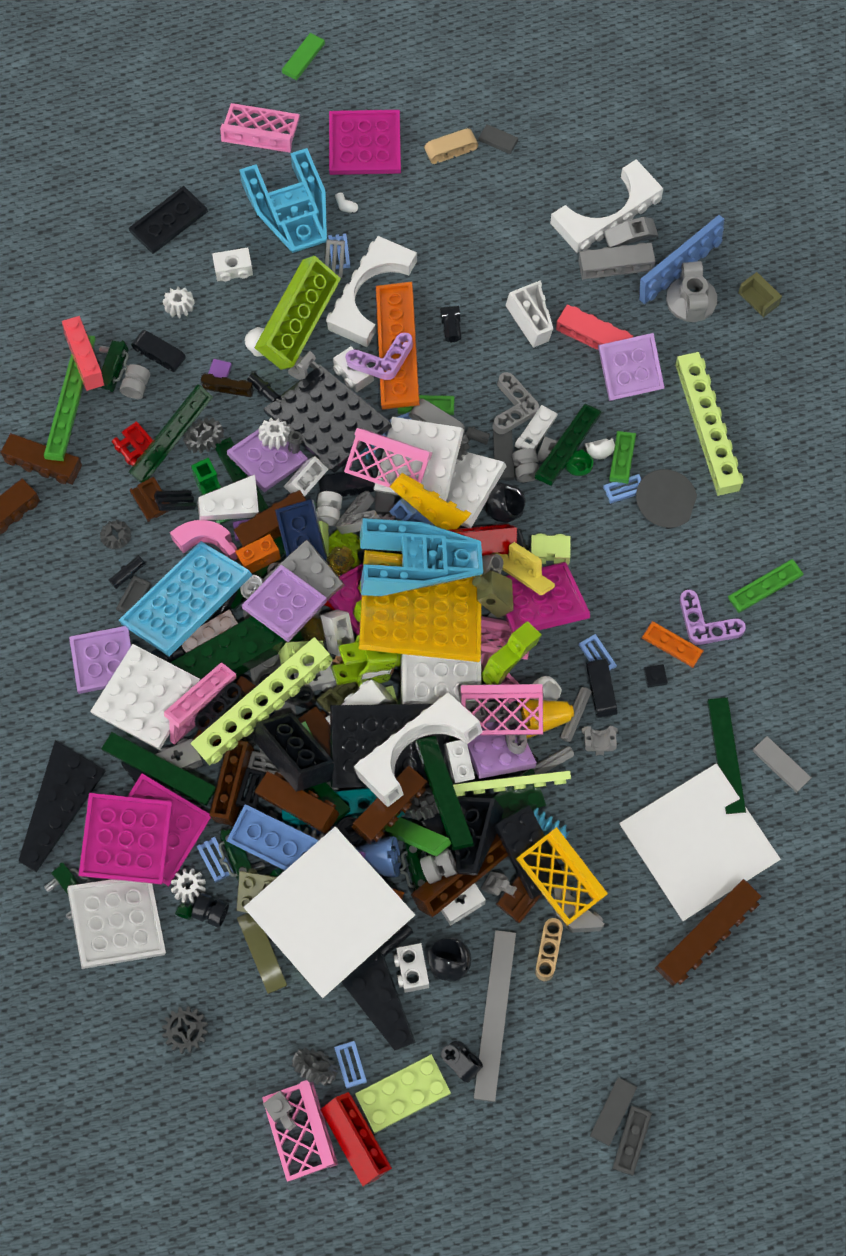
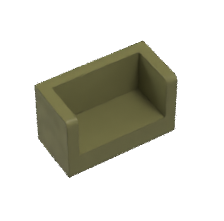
M757 272L740 285L738 292L763 318L778 307L782 296Z

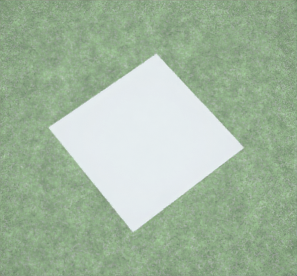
M717 763L619 823L682 921L732 891L743 879L748 881L781 860L747 808L746 813L726 814L725 807L740 798Z
M336 827L330 830L244 906V909L322 998L415 916L410 908Z

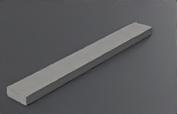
M495 930L479 1054L483 1068L477 1073L474 1093L475 1100L495 1102L516 938V933Z

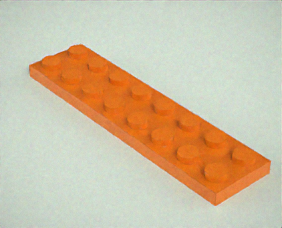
M412 282L376 286L379 357L384 358L395 338L400 333H409L413 340V348L396 376L391 380L380 378L382 410L420 405L413 284ZM396 353L391 358L398 359L401 355Z

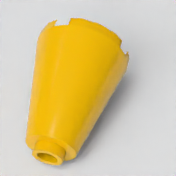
M530 699L525 705L533 712L539 706V700ZM543 700V732L570 722L571 717H574L573 706L569 705L568 702ZM524 707L520 709L522 720L524 721L530 713ZM534 717L525 724L530 730H539V722ZM526 735L527 739L536 736V735Z

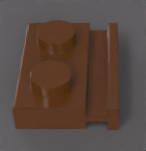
M154 477L138 484L134 489H129L147 522L169 512L159 511L154 494L156 491L162 490Z
M517 875L510 884L517 887L514 894L509 895L504 892L495 904L517 923H520L542 894L534 899H530L519 875Z

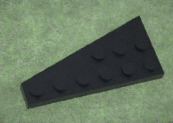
M56 740L18 860L36 873L89 797V793L94 790L106 772L105 769Z
M379 947L341 983L394 1051L416 1042L381 947Z

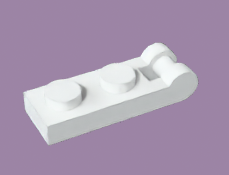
M541 405L522 435L517 439L515 447L518 449H536L558 414ZM528 439V440H530L532 443L529 444V443H527V442H525V441Z

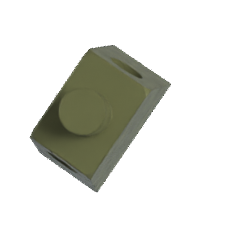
M489 571L482 576L474 577L472 584L477 587V599L493 615L500 618L514 611L512 580L495 571Z

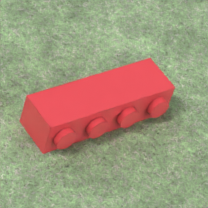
M568 304L556 324L557 331L596 350H599L598 345L633 337L628 331L620 330L611 323L603 322L597 319L596 316L582 312L579 308Z
M80 316L63 320L64 334L86 391L104 386L102 372Z

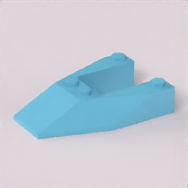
M308 148L290 153L292 168L299 183L268 193L257 164L239 170L241 183L255 212L292 253L325 243L327 240L326 191Z
M367 518L362 520L360 549L402 551V567L364 564L361 576V595L385 596L483 574L482 546L479 540L423 522Z

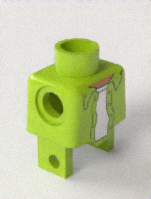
M358 635L354 643L339 645L338 649L344 663L332 665L331 670L337 685L357 682L358 687H360L367 680L384 683L390 680L394 668L401 666V654L359 650Z

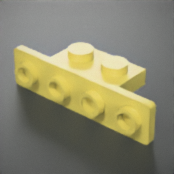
M514 542L509 545V554H499L504 563L502 570L539 595H544L555 588V583L542 575V560L524 547Z

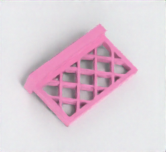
M231 103L225 122L220 128L221 141L290 153L300 114ZM239 110L242 111V113L235 116L233 111ZM253 113H257L260 116L252 118L250 115ZM275 116L277 119L269 121L267 118ZM245 117L249 120L245 123L240 122V119ZM294 119V122L287 124L285 120ZM264 120L266 124L259 126L257 122ZM234 122H236V123L238 124V126L229 125V124H232V123H234ZM281 123L283 127L276 129L274 125ZM250 125H253V126L255 127V129H253V128H247V127L250 126ZM269 127H270L271 130H272V131H265V129H267V128H269ZM287 130L290 134H284L282 132Z
M357 428L344 472L390 488L391 484L388 482L386 475L395 471L398 477L400 474L397 469L407 465L411 473L409 477H413L414 480L422 483L433 452L362 428ZM359 441L365 442L369 451L360 455L357 449ZM383 448L387 457L378 461L374 451ZM371 453L375 463L366 467L362 457ZM400 454L406 463L396 467L391 457ZM359 459L363 469L358 472L350 470L352 462ZM389 459L393 469L384 473L379 463ZM418 460L423 462L422 468L414 473L409 463ZM377 465L381 475L373 478L367 469Z
M481 616V651L496 653L507 644L512 634L507 621ZM529 652L522 659L527 660Z
M221 662L164 711V716L169 720L171 743L175 745L196 726L194 722L196 716L226 685L236 679V673Z
M542 684L461 685V704L466 708V700H476L480 705L471 714L474 716L482 707L490 714L482 723L480 722L481 728L485 729L482 730L480 735H543ZM490 699H495L500 704L493 712L484 706ZM510 699H515L520 703L513 712L505 706ZM530 699H539V706L533 712L525 705ZM502 707L510 714L503 722L495 716ZM522 707L530 713L523 722L515 716ZM493 717L500 725L495 730H488L484 725ZM512 717L520 723L515 730H509L505 726ZM534 717L539 722V730H530L525 724Z
M305 1080L300 1082V1084L281 1090L286 1095L287 1100H289L292 1092L300 1089L302 1098L299 1104L296 1105L289 1101L290 1105L296 1107L292 1116L294 1122L300 1110L306 1112L308 1116L305 1126L295 1122L297 1126L303 1128L298 1140L288 1136V1129L285 1133L278 1131L276 1127L277 1122L273 1121L266 1110L287 1182L328 1167L339 1165L324 1116L320 1111L321 1106L313 1081L308 1082ZM276 1093L262 1097L263 1102H266ZM306 1131L314 1136L311 1147L301 1143ZM286 1138L296 1143L291 1155L283 1151L282 1145ZM299 1145L309 1149L304 1162L294 1157ZM312 1152L320 1155L321 1165L313 1167L307 1164ZM292 1159L302 1164L299 1172L291 1175L289 1171Z

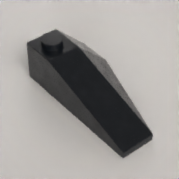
M458 797L473 840V846L455 850L457 873L478 875L497 834L493 825L502 820L504 809L495 798Z

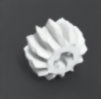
M177 286L176 290L170 288V293H165L163 305L165 306V311L170 313L172 318L177 314L180 319L181 314L187 316L188 312L193 311L195 304L193 295L186 288L180 290V287Z
M270 418L269 422L264 420L258 431L259 441H262L263 446L269 445L270 450L272 447H276L279 450L280 446L285 447L288 442L290 427L287 426L286 421L280 422L279 418L276 421Z
M193 868L189 873H187L186 869H183V875L175 874L178 880H171L172 885H174L171 891L176 893V900L182 898V903H185L189 898L190 902L194 903L193 897L196 896L198 898L199 892L206 891L205 887H203L206 881L201 879L202 874L200 872L195 874ZM186 883H191V889H186Z

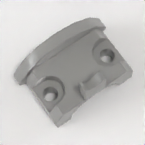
M309 351L304 357H298L295 365L289 368L288 374L298 380L305 379L308 375L307 369L309 365L313 369L320 367L314 362L316 359L315 355Z
M591 726L582 728L585 750L596 751V756H604V751L616 750V733L618 728L609 726L601 731L593 730Z

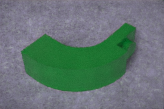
M209 457L191 465L193 476L202 496L221 488L217 473ZM232 519L215 520V522L221 525Z

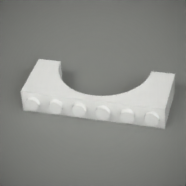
M637 159L622 168L621 179L628 189L629 199L625 206L617 213L603 218H590L575 213L565 205L551 214L550 224L576 253L581 250H587L595 241H601L605 237L603 231L625 221L632 220L636 214L644 213L650 205H656L661 201L662 186Z
M377 236L376 240L370 243L367 255L362 257L358 270H354L351 282L347 283L344 287L342 297L337 299L335 309L328 314L326 319L328 330L368 347L376 333L375 324L367 320L356 306L355 297L359 288L369 278L381 273L396 272L409 276L417 263V252Z
M448 692L443 697L438 698L428 709L423 710L414 720L409 721L401 730L392 734L387 741L377 746L373 752L360 759L354 766L356 774L389 807L404 795L399 782L395 778L394 771L396 761L406 746L418 738L432 734L454 736L468 744L482 733L480 721Z

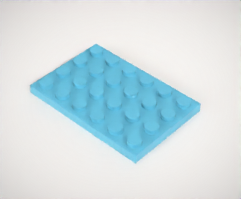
M200 541L129 609L119 621L130 631L167 656H170L252 574L247 568Z

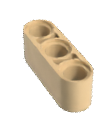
M467 128L431 140L426 143L424 149L431 163L437 164L438 161L440 163L454 158L453 156L457 157L469 153L470 150H476L478 142L472 130Z
M556 918L548 919L543 928L535 974L541 981L550 980L555 972L563 931L561 921ZM554 925L559 931L552 934L547 928ZM550 945L554 948L555 952L547 954L543 948ZM541 966H548L551 972L544 975L540 972L539 968Z

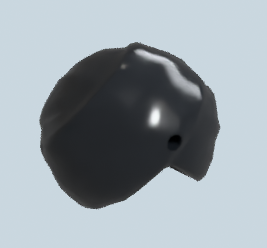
M499 483L491 491L486 501V508L492 519L501 523H508L522 516L526 499L524 493L519 488Z
M442 938L432 944L431 949L427 953V961L431 973L436 978L454 982L462 979L468 973L471 966V953L467 945L461 940Z

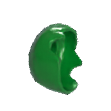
M581 449L573 454L565 467L571 475L584 476L593 469L594 460Z

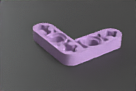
M400 333L395 338L384 358L359 350H350L345 356L347 365L354 370L384 380H391L396 376L413 348L412 336L409 333ZM396 353L401 355L398 359L391 358ZM369 362L376 363L374 367H366Z
M685 590L681 594L680 606L688 637L693 644L701 645L739 638L744 634L746 626L740 619L705 624L697 594L692 590ZM686 596L692 599V608H689V602L685 600ZM695 613L698 615L699 620L692 622L688 619V615ZM734 624H736L737 627H741L739 629V632H736L735 629H732ZM725 626H727V629H732V630H729L728 634H726V627H725ZM720 628L722 635H713L712 629ZM706 629H708L709 638H707V634H705ZM696 631H698L699 634H704L701 636L700 639H698L697 636H693L695 635Z

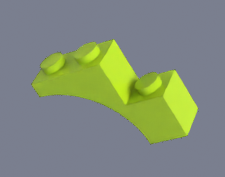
M528 621L511 634L507 644L489 658L481 674L483 681L487 685H501L512 668L537 645L542 634Z

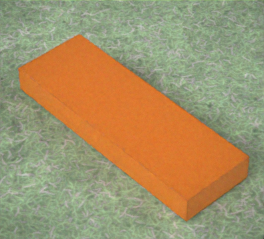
M653 621L642 636V639L692 668H694L704 651Z

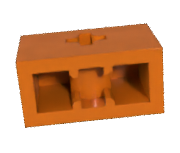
M270 534L235 551L239 564L250 570L251 574L281 559L279 549Z

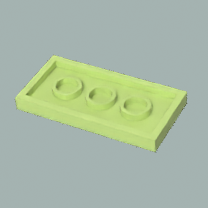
M432 1054L355 1093L374 1134L451 1094Z

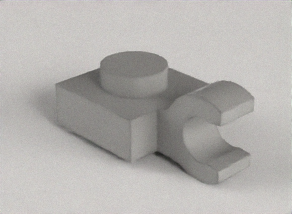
M491 871L481 889L488 894L499 896L501 891L513 895L517 887L509 885L510 882L507 881L508 878L504 874Z
M279 1091L263 1103L274 1122L281 1120L285 1129L289 1131L296 1127L295 1122L289 1115L294 1109L282 1091Z

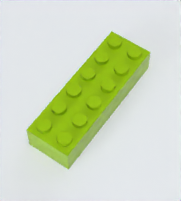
M316 256L303 259L254 348L279 369L292 368L341 278Z

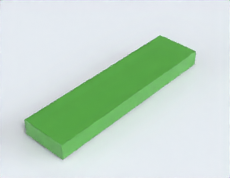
M791 559L729 595L728 599L737 612L740 613L799 579L804 574L795 561Z
M401 817L392 828L387 827L385 829L389 836H394L398 840L436 857L451 844L449 838Z

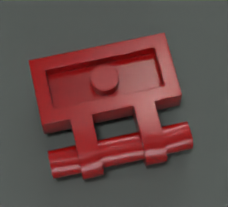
M137 421L122 431L123 440L120 441L117 437L112 440L116 451L122 453L125 461L132 466L153 441ZM129 445H131L135 449L131 453L127 449Z

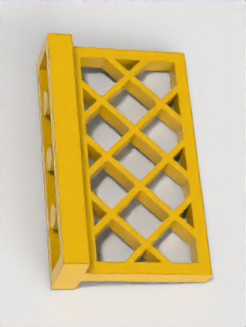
M557 827L516 858L567 926L608 894ZM546 840L552 847L551 854L541 853V844ZM527 855L537 856L536 867L528 866L523 858ZM540 856L551 858L550 869L539 867ZM554 859H560L564 862V871L553 870ZM539 871L549 872L548 883H542L538 879ZM553 873L564 875L563 886L552 884ZM567 875L574 876L578 880L577 888L566 886ZM552 888L562 889L561 900H556L551 896ZM566 890L576 891V902L565 901ZM580 892L588 893L592 901L588 904L579 903ZM565 904L575 906V913L570 919L564 913Z

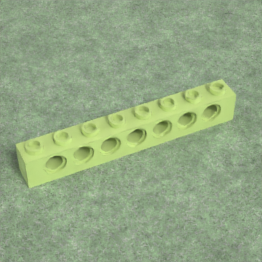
M699 352L677 356L675 366L717 496L740 491L741 485L744 482L742 473L738 472V461L736 456L732 454V442L726 436V424L721 421V409L716 405V394L714 390H711V379L709 374L705 372V361L700 357ZM711 438H717L719 441H714ZM721 454L724 458H720L717 455ZM722 471H728L730 474H724Z
M314 637L193 740L191 745L209 766L219 762L225 752L234 749L238 745L239 740L249 736L254 731L257 722L267 720L274 710H279L283 707L285 701L290 696L294 697L297 695L303 685L311 683L317 673L321 670H326L330 666L331 661H333L331 655ZM314 660L313 665L305 666L307 661ZM293 673H299L296 679H290ZM278 686H283V690L281 692H274ZM268 700L265 706H259L260 701ZM251 712L252 717L245 720L244 715ZM231 726H237L235 732L228 733ZM216 739H221V743L218 746H213V742Z

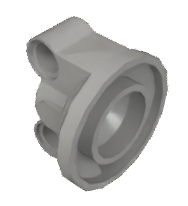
M701 261L682 263L680 278L674 281L667 291L666 303L669 311L675 317L686 322L705 320L712 315L717 306V293L715 288L703 277ZM689 289H695L699 292H692Z

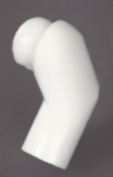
M343 193L335 195L338 207L342 212L355 213L358 210L357 203L345 200Z

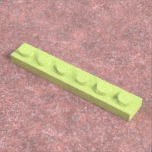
M570 771L459 783L453 784L457 796H464L465 791H473V794L486 793L485 789L493 788L494 792L506 791L505 787L514 786V790L524 789L526 784L533 783L534 787L546 786V782L554 781V785L566 784V779H571Z

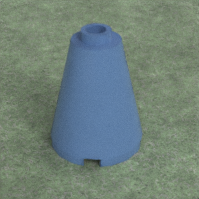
M389 836L380 839L377 843L374 841L371 845L364 844L355 847L358 852L366 853L364 859L380 876L399 877L401 862L398 863V856L401 854L396 837Z

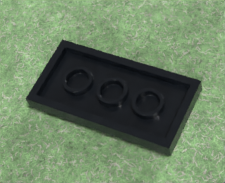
M183 186L130 226L129 231L154 254L205 215L208 210L204 204Z
M527 805L493 826L530 899H534L542 894V892L516 858L545 835L530 805ZM546 840L541 844V853L551 854L552 849ZM527 855L523 858L528 866L536 867L537 856ZM540 856L539 867L550 869L551 858ZM554 859L553 870L563 871L557 859ZM539 871L538 879L542 883H548L549 872ZM553 873L552 884L562 882L564 875Z

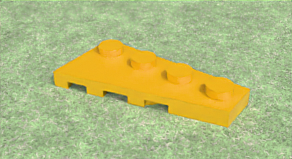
M401 473L390 485L392 490L436 527L445 530L457 529L471 515L467 510L463 512L456 508L457 504L452 501L448 503L439 498L440 494L434 491H427L424 489L423 484L404 473Z

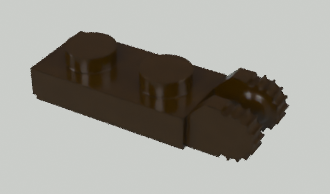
M213 374L201 375L202 387L206 390L245 397L253 396L254 390L251 382L231 380L227 377L218 378L214 377Z

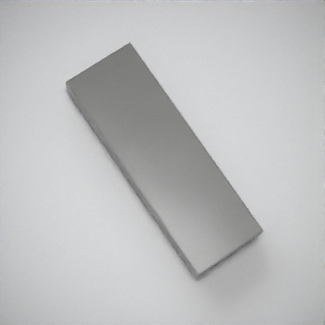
M768 736L753 749V752L796 793L811 780V777Z

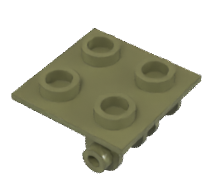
M249 869L248 872L240 871L236 911L248 913L244 906L277 877L258 874L256 869Z

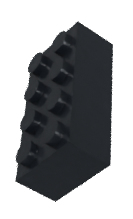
M292 712L257 722L254 742L296 792L331 781L335 762Z

